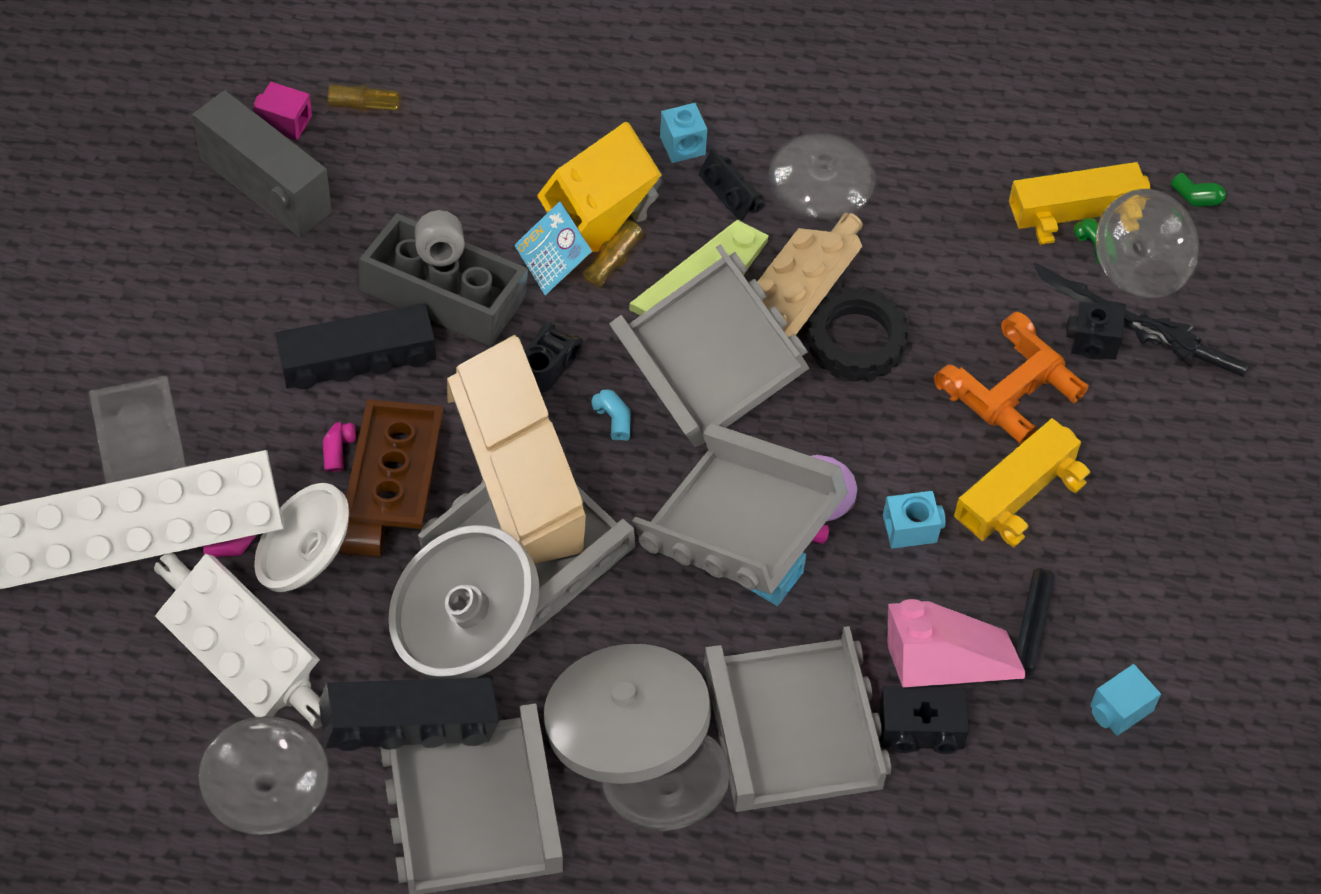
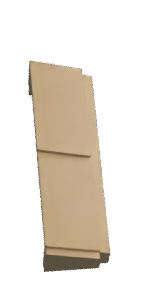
M513 335L456 367V374L447 378L448 403L455 402L501 530L519 542L528 551L534 564L583 552L586 514L583 509V500L553 423L549 420L547 408L519 337Z

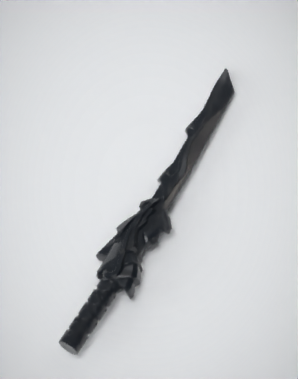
M1034 262L1036 271L1043 281L1078 302H1097L1103 305L1125 308L1124 325L1136 331L1137 338L1141 344L1149 341L1155 346L1162 343L1171 346L1173 354L1190 367H1193V357L1239 376L1244 377L1250 363L1238 360L1230 355L1227 356L1223 352L1200 344L1202 338L1190 333L1193 325L1171 322L1170 318H1151L1146 313L1138 316L1127 311L1126 304L1107 301L1089 292L1088 285L1065 279Z

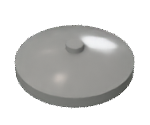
M484 525L460 527L446 532L429 542L406 566L391 598L388 621L389 632L394 648L399 656L411 668L429 679L476 678L500 665L522 642L536 613L539 599V579L533 559L528 551L509 534L500 529Z
M647 644L611 646L592 652L577 660L554 682L544 706V724L548 741L560 761L572 771L586 778L615 784L650 780L662 776L683 764L703 742L711 719L708 689L696 667L673 651Z

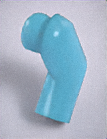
M601 390L600 393L595 394L591 401L593 409L597 410L599 414L607 412L612 418V440H629L630 408L612 390Z

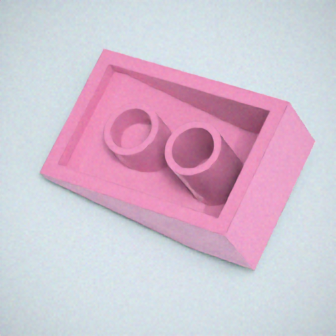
M908 599L901 603L888 604V649L903 688L1025 678V670L1006 630L929 601L921 602L915 599Z

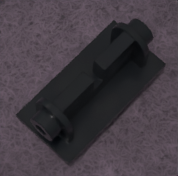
M710 149L698 174L704 183L739 221L744 220L750 209L754 213L761 211L765 206L763 195L757 192L749 182H742L744 176L732 164V160L729 157L718 155L714 149Z

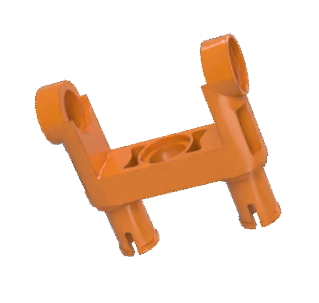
M1013 312L1002 321L1001 329L1004 336L1016 345L1014 348L1028 359L1025 363L990 391L962 367L958 369L950 364L935 374L934 382L937 389H944L952 396L949 398L951 401L960 399L985 422L993 426L999 425L1021 445L1025 442L1024 439L1027 440L1037 431V426L1030 423L1014 409L1020 403L1018 401L1019 398L1025 393L1030 395L1042 384L1047 385L1050 383L1074 404L1083 397L1089 385L1065 367L1064 358L1036 335L1035 327L1026 315L1020 312Z

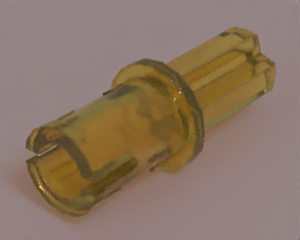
M330 84L328 106L360 109V112H364L365 108L396 111L400 106V93L396 90L367 88V84H362L361 87Z

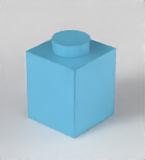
M1133 664L1097 688L1090 706L1098 724L1103 728L1109 727L1118 736L1153 712L1161 693Z

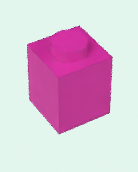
M270 82L264 93H260L256 97L253 112L285 137L297 141L312 117L310 94Z

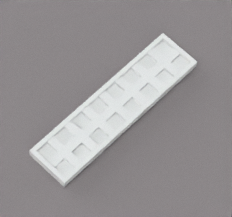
M267 450L0 506V589L283 529V521Z

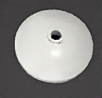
M318 483L297 492L280 507L284 528L262 534L255 554L254 567L257 579L268 589L275 592H286L302 587L325 570L337 555L347 532L349 509L343 492L331 484Z

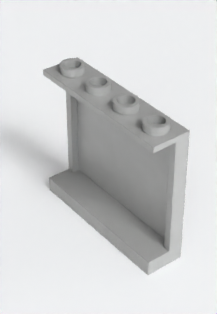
M721 244L716 247L722 256L721 259L628 324L624 317L620 315L609 323L684 434L695 447L705 443L703 432L711 423L725 428L810 369L802 357L807 353L806 348L795 333L790 337L785 334L782 328L788 324L775 306L769 310L762 302L767 298L763 289L755 279L748 283L743 276V273L748 271L736 252L729 256Z
M711 423L703 432L708 451L653 520L649 522L638 517L632 520L639 537V543L650 553H661L674 558L682 565H693L706 570L714 577H725L738 582L749 590L757 589L771 595L847 495L848 491L839 465Z
M483 480L469 494L464 493L453 502L451 508L442 516L433 518L424 525L421 533L418 534L421 549L442 534L464 526L484 525L501 530ZM578 486L577 488L583 500V509L586 514L583 552L535 564L539 579V599L534 619L523 640L635 548L634 528L624 519L616 523Z
M850 626L843 628L840 640L724 656L722 645L705 647L704 669L735 812L883 789L886 775L891 774L890 758L888 751L881 750L878 740L882 733L878 713H871L869 701L872 700L871 683L868 676L862 677L860 665L863 664L862 648L859 641H853Z
M536 703L520 706V718L500 720L490 741L481 745L466 746L463 743H449L435 748H427L423 745H403L400 748L391 750L381 748L383 767L392 766L393 779L385 780L388 805L397 804L398 817L390 818L393 843H402L404 853L403 857L396 858L399 884L408 882L409 894H426L563 872V855Z

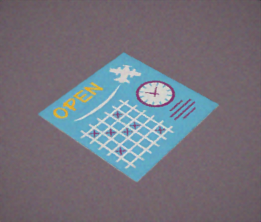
M561 201L514 245L544 295H547L592 252Z

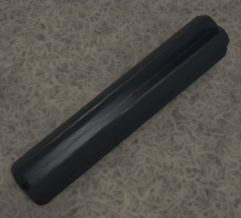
M1037 568L1033 572L1016 648L1017 655L1025 670V676L1033 675L1036 668L1055 577L1051 570H1044L1042 568Z

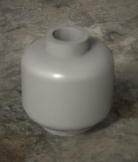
M431 211L423 215L416 223L414 231L416 250L424 262L432 266L441 267L450 265L459 259L463 253L465 241L462 224L455 215L448 211Z

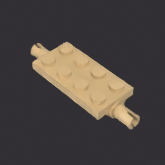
M844 213L831 232L798 228L757 281L767 295V298L762 301L768 310L775 306L788 324L782 328L788 337L798 333L862 248L860 239L856 234L862 229L863 225L856 215Z

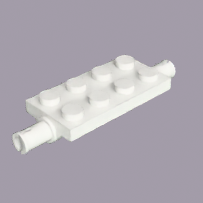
M173 552L163 555L160 560L166 566L163 567L157 562L154 571L161 575L175 589V592L155 617L260 721L267 722L281 708L293 706L310 722L314 729L321 727L320 697L311 689V683L309 682L310 671L320 659L213 555L205 554L192 571Z

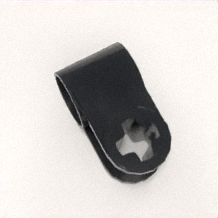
M549 321L542 326L536 338L524 351L540 393L547 392L553 387L565 369L569 368L580 354L583 345L582 338L578 336L570 337L556 330L555 324Z

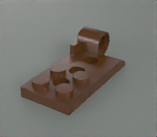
M366 400L346 494L349 523L345 538L340 547V554L381 558L386 526L422 529L444 418V406ZM396 433H405L409 436L402 440L391 438ZM389 462L403 464L402 467L397 469L385 467ZM385 491H392L398 494L391 499H384L378 496Z

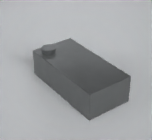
M226 90L192 114L200 159L299 238L332 213L327 169Z
M396 213L359 259V290L399 308L426 304L430 321L491 347L526 297L528 268L465 242L463 253L457 261L447 266H432L424 262L417 253L414 236L417 221Z

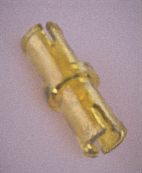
M626 220L612 239L605 241L599 248L600 254L583 272L584 279L601 288L617 266L622 267L627 261L628 252L643 236L642 229L635 222Z

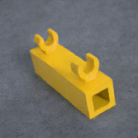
M1138 162L1015 180L1012 184L1009 204L1018 229L1035 227L1039 244H1050L1055 242L1052 232L1058 231L1057 223L1082 220L1083 218L1118 214L1119 224L1123 232L1137 230L1138 226L1135 219H1140L1142 216L1140 210L1143 209L1146 197L1150 195V183L1146 175L1143 176Z
M1051 418L958 498L954 517L980 540L984 541L997 530L1003 540L1015 548L1025 539L1022 533L1028 528V524L1022 518L1013 514L1057 476L1074 493H1077L1086 485L1087 482L1084 478L1090 474V470L1083 463L1075 461L1081 441L1076 438L1069 428L1061 426Z

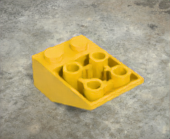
M624 122L557 169L537 196L547 213L561 201L593 252L603 250L662 174L628 122Z

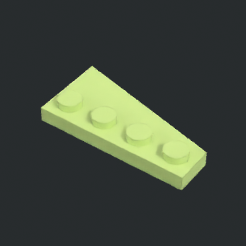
M736 220L630 302L629 310L641 316L721 259L722 256L716 249L720 244L729 256L736 252L748 269L768 243L769 235Z

